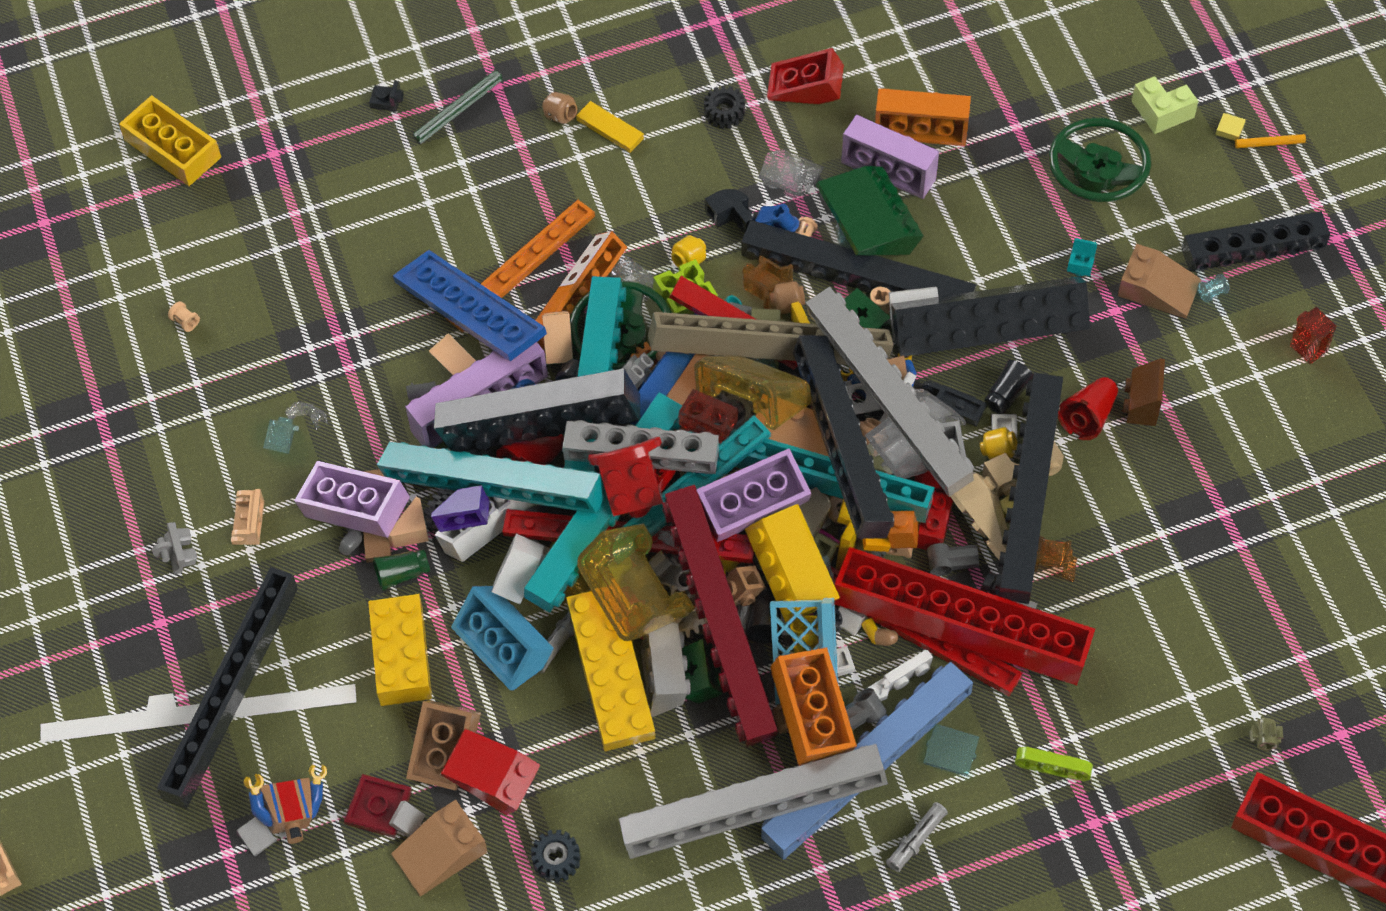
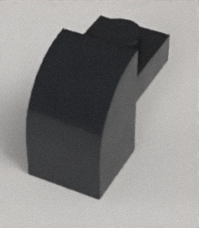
M724 189L705 198V213L717 228L734 220L745 234L750 221H755V217L749 209V197L741 191Z

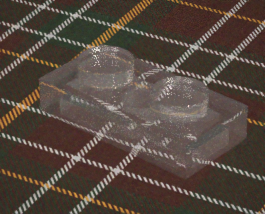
M628 256L611 270L612 277L621 278V281L640 283L653 289L654 276ZM643 295V300L647 301L649 298Z

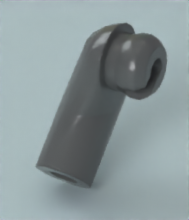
M346 528L348 533L341 540L339 551L343 555H350L362 542V535L358 530Z

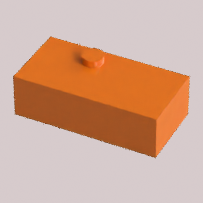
M878 88L875 123L901 135L911 137L917 142L966 146L971 96Z
M828 648L778 656L770 669L798 765L801 766L811 761L829 758L838 753L853 751L857 745Z

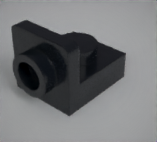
M394 80L392 87L374 85L369 101L370 108L397 112L398 105L403 102L404 91L401 90L399 81Z

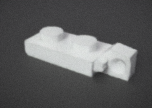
M924 650L885 674L883 679L868 688H873L879 699L883 701L887 699L888 692L893 688L899 690L908 684V679L915 675L920 677L928 672L933 657L928 650Z

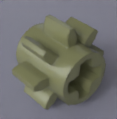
M1262 718L1255 722L1256 725L1251 726L1250 742H1257L1258 749L1273 750L1277 748V743H1282L1283 727L1276 726L1274 719Z

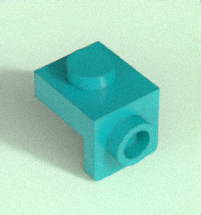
M1075 238L1067 272H1072L1077 276H1090L1097 250V242Z

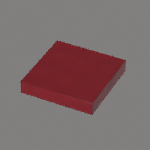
M362 774L345 816V825L395 838L398 830L389 825V822L400 802H409L413 791L412 787Z

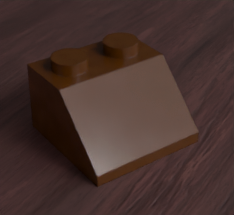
M1157 359L1133 368L1130 378L1125 379L1124 392L1128 393V399L1124 398L1123 413H1127L1126 423L1156 426L1163 399L1165 359Z

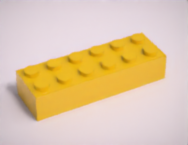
M617 585L566 597L567 608L604 752L655 739V728Z

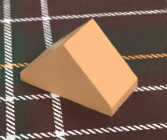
M415 497L394 525L388 536L391 547L397 548L429 541L420 498Z

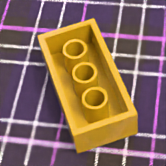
M152 95L119 123L124 140L188 186L193 184L221 158L215 139Z
M415 594L368 601L376 689L380 705L386 706L432 699L424 615L420 595Z

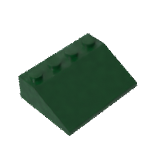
M882 166L860 167L816 183V187L856 255H910L924 237L917 222L912 217L908 207L903 202L896 187Z

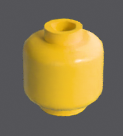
M691 235L684 237L672 247L671 259L678 268L695 259L698 264H701L706 258L705 243L700 238Z
M1002 427L987 431L984 434L983 442H980V450L982 455L987 456L989 460L1004 453L1009 458H1012L1015 455V450H1017L1018 441L1013 431Z

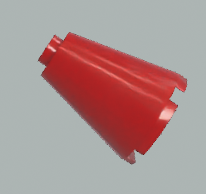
M1101 377L1063 400L1059 405L1058 419L1066 432L1069 434L1074 432L1080 436L1078 439L1081 440L1097 438L1102 432L1118 395L1116 383L1112 379Z
M560 434L556 437L549 436L537 438L533 441H521L511 445H502L496 451V458H509L513 461H529L539 465H550L563 450L564 436Z

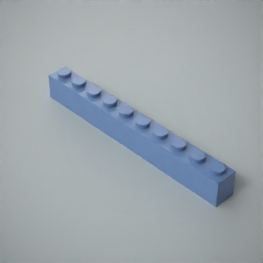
M952 662L945 667L940 666L933 673L931 680L926 684L924 682L919 684L908 700L906 698L901 700L890 716L884 715L877 722V727L873 731L865 732L858 739L857 747L854 750L862 746L876 744L884 770H886L971 694L973 682ZM859 793L766 819L762 824L761 838L784 860Z

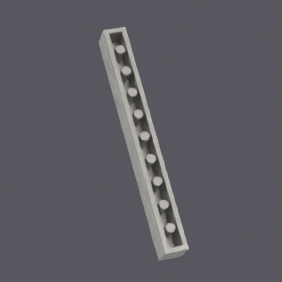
M828 287L806 302L808 314L824 335L828 337L833 347L950 497L974 481L973 470L975 468L967 457L963 459L959 454L960 449L957 443L952 438L948 439L944 434L945 429L940 421L932 419L929 415L931 413L926 403L918 401L912 385L909 382L904 383L898 367L895 364L890 365L884 349L881 346L877 347L873 343L874 338L867 328L863 329L859 325L860 320L853 310L849 311L846 308L843 296L839 292L835 293L831 287Z
M873 744L862 746L846 753H838L822 760L811 761L798 767L786 768L767 776H759L756 779L743 783H735L715 791H708L691 798H683L677 802L656 806L650 810L632 813L626 817L619 818L625 847L630 859L887 785L888 782L877 745Z

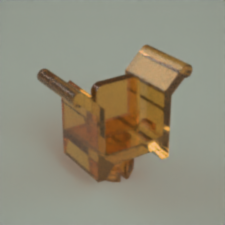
M763 256L759 257V265L756 268L753 264L747 263L746 267L744 266L742 270L744 274V289L764 301V309H768L770 301L768 292H773L776 284L793 281L792 264L780 267Z
M1040 536L1034 572H1037L1039 564L1063 567L1062 576L1073 582L1077 558L1072 556V541L1058 542L1046 540L1043 536Z

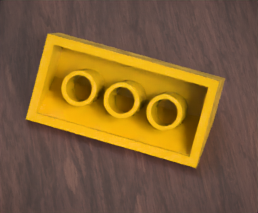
M798 504L767 516L745 528L776 601L823 600L824 598H834L835 601L840 598ZM793 607V608L798 611L801 607ZM806 607L800 614L802 616L809 615L816 611L817 607ZM779 608L785 623L794 616L788 608Z

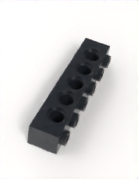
M1322 211L1185 235L1181 249L1190 272L1197 270L1205 271L1213 267H1227L1241 262L1250 263L1258 259H1272L1280 255L1298 254L1302 251H1317L1327 246L1330 231Z

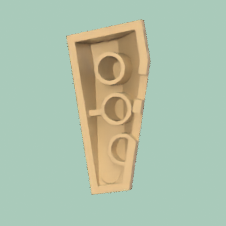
M975 473L973 474L974 481L951 495V498L961 512L965 511L970 518L975 520L971 525L984 538L988 537L989 540L986 543L999 560L1000 552H1006L1007 545H1002L1004 529L1008 530L1001 503L994 491L996 488L994 482L988 476L983 477Z

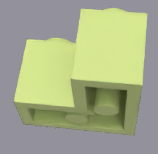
M1155 76L1135 84L1132 103L1154 134L1193 119L1198 105L1197 98L1187 85L1166 93Z

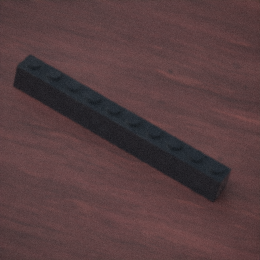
M753 220L750 221L741 242V255L748 259L763 261L772 266L784 267L796 273L801 272L812 275L817 279H826L841 286L846 285L858 288L862 292H872L876 287H885L890 292L937 287L938 297L976 291L977 284L876 255H856L851 248Z
M799 335L793 355L857 539L887 538L890 529L894 526V515L890 512L887 504V495L883 493L880 476L874 468L873 457L869 454L866 437L861 432L859 418L856 417L853 409V401L848 396L846 382L843 381L840 373V365L834 357V349L830 346L827 336Z
M1035 372L1033 381H1027L1025 396H1030L1029 402H1024L1022 416L1027 417L1026 423H1021L1019 437L1023 438V444L1017 445L1015 457L1020 459V464L1014 465L1012 480H1017L1016 487L1011 486L1009 501L1013 502V508H1007L1005 523H1010L1009 530L1004 529L1002 545H1007L1006 552H1000L998 567H1003L1002 574H997L995 589L1000 590L999 597L1024 604H1029L1063 384V377Z
M271 567L267 572L157 787L164 802L184 809L188 808L298 590L293 574Z

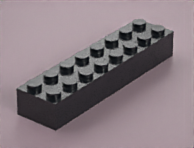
M1080 276L891 304L895 348L900 356H911L1091 329L1087 282Z
M623 368L435 403L434 429L448 448L454 452L488 449L498 445H511L515 442L533 441L537 438L556 437L560 434H565L567 421L575 422L582 420L587 423H610L612 425L640 420V393Z

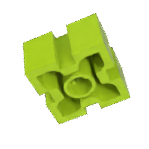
M696 259L679 266V270L675 274L669 270L653 277V289L666 300L672 313L695 314L693 311L669 298L680 276L685 277L718 297L710 281L704 283L705 273Z

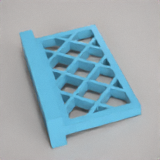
M834 598L771 601L773 663L779 656V650L783 652L781 656L791 654L789 651L797 643L807 651L827 647L838 682ZM793 607H801V608L797 611V610L794 609ZM806 607H817L818 617L812 623L800 614ZM777 608H788L794 616L784 624L777 617ZM796 617L808 627L799 637L788 627ZM817 622H818V630L814 627V625H815ZM777 624H779L782 627L779 631ZM810 629L819 637V643L813 649L802 640ZM784 630L795 639L787 650L778 642V636ZM775 686V704H780Z

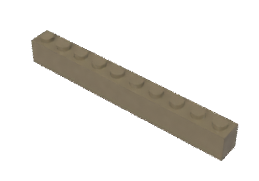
M654 312L648 338L651 350L659 352L795 361L793 350L799 335H825L817 324ZM867 328L874 338L873 343L877 347L881 346L884 349L888 360L894 345L889 330ZM833 347L836 362L838 364L847 365V363L843 360V358L840 356L837 350Z

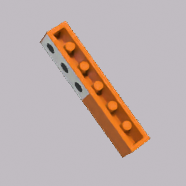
M613 231L597 234L535 321L543 325L542 315L551 312L568 311L570 317L579 300L590 292L592 276H608L627 249V246ZM543 337L539 341H537V343L545 352V343Z

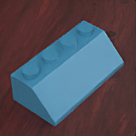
M473 586L451 628L509 690H515L543 669L554 648L506 598L492 592L493 586Z

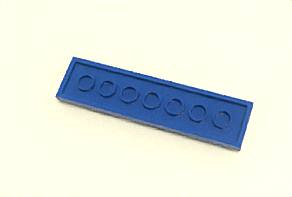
M430 250L393 275L396 284L510 362L547 335L543 325Z

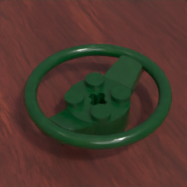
M1086 118L1069 124L1052 141L1048 157L1050 170L1056 181L1074 196L1093 202L1117 201L1138 191L1150 174L1152 162L1150 150L1140 134L1128 125L1108 118ZM1088 127H1106L1117 130L1128 136L1136 144L1141 153L1142 166L1122 162L1121 153L1107 146L1089 143L1086 148H1083L1066 138L1072 133ZM1058 158L1074 171V177L1076 176L1081 188L1071 183L1064 176L1059 167ZM1116 186H1127L1115 192L1101 193V190L1109 188L1112 190Z
M621 281L622 287H626V301L621 302L624 314L623 322L618 323V328L621 329V335L623 334V336L620 338V343L615 345V349H618L617 363H613L612 369L614 370L622 369L627 363L624 361L629 360L631 354H636V348L640 347L643 349L644 343L647 342L646 327L641 316L643 295L653 300L661 312L672 313L666 300L658 292L646 285ZM590 292L579 300L570 316L571 342L579 356H581L582 343L578 335V322L584 309L588 306ZM651 350L646 355L654 361L656 360V353L659 351Z

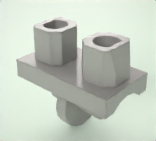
M645 353L639 358L633 355L622 369H625L638 389L651 373L649 368L654 362Z
M175 522L168 523V532L164 535V538L160 537L157 539L158 544L152 548V552L155 557L162 558L163 562L170 560L174 574H181L183 567L196 563V551L194 548L182 549L181 546L189 545L191 542L189 528L177 529Z

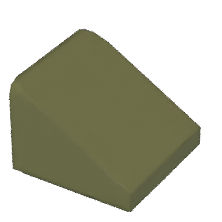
M817 532L814 541L825 566L828 567L838 554L840 543Z

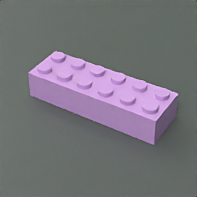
M536 342L511 362L493 350L490 355L482 360L475 361L469 368L461 373L454 374L448 381L433 387L427 394L413 399L409 405L405 406L411 432L421 445L434 448L444 441L434 429L435 403L510 390L523 379H530L537 384L548 377L544 350Z

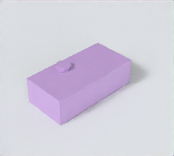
M856 115L843 133L841 163L855 169L864 166H882L895 187L924 199L936 180L939 151L917 142L911 137L901 135Z
M786 449L697 489L707 522L717 542L744 531L748 526L767 516L796 504H804L811 497L809 487L790 449Z
M317 461L294 501L306 518L388 538L410 496L400 480Z

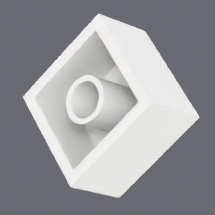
M516 534L495 578L492 592L520 604L524 597V587L546 556L542 554L544 546Z

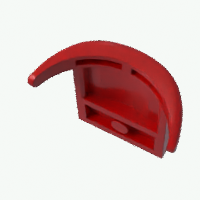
M654 437L625 448L587 456L591 465L599 466L613 516L663 503L649 453L661 445L660 437Z

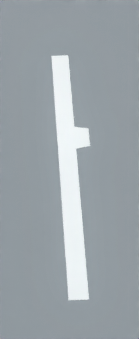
M355 684L243 698L233 718L356 702ZM173 693L149 696L147 711L41 724V742L190 724L200 704L176 707Z

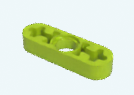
M1019 747L1015 757V764L1021 768L1078 781H1088L1091 778L1093 765L1084 759L1030 747Z

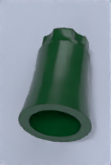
M424 549L415 552L411 550L390 556L373 557L375 573L382 591L430 572Z

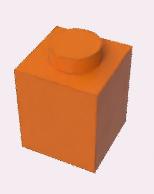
M890 511L894 515V526L888 533L892 549L917 548L918 523L915 512Z

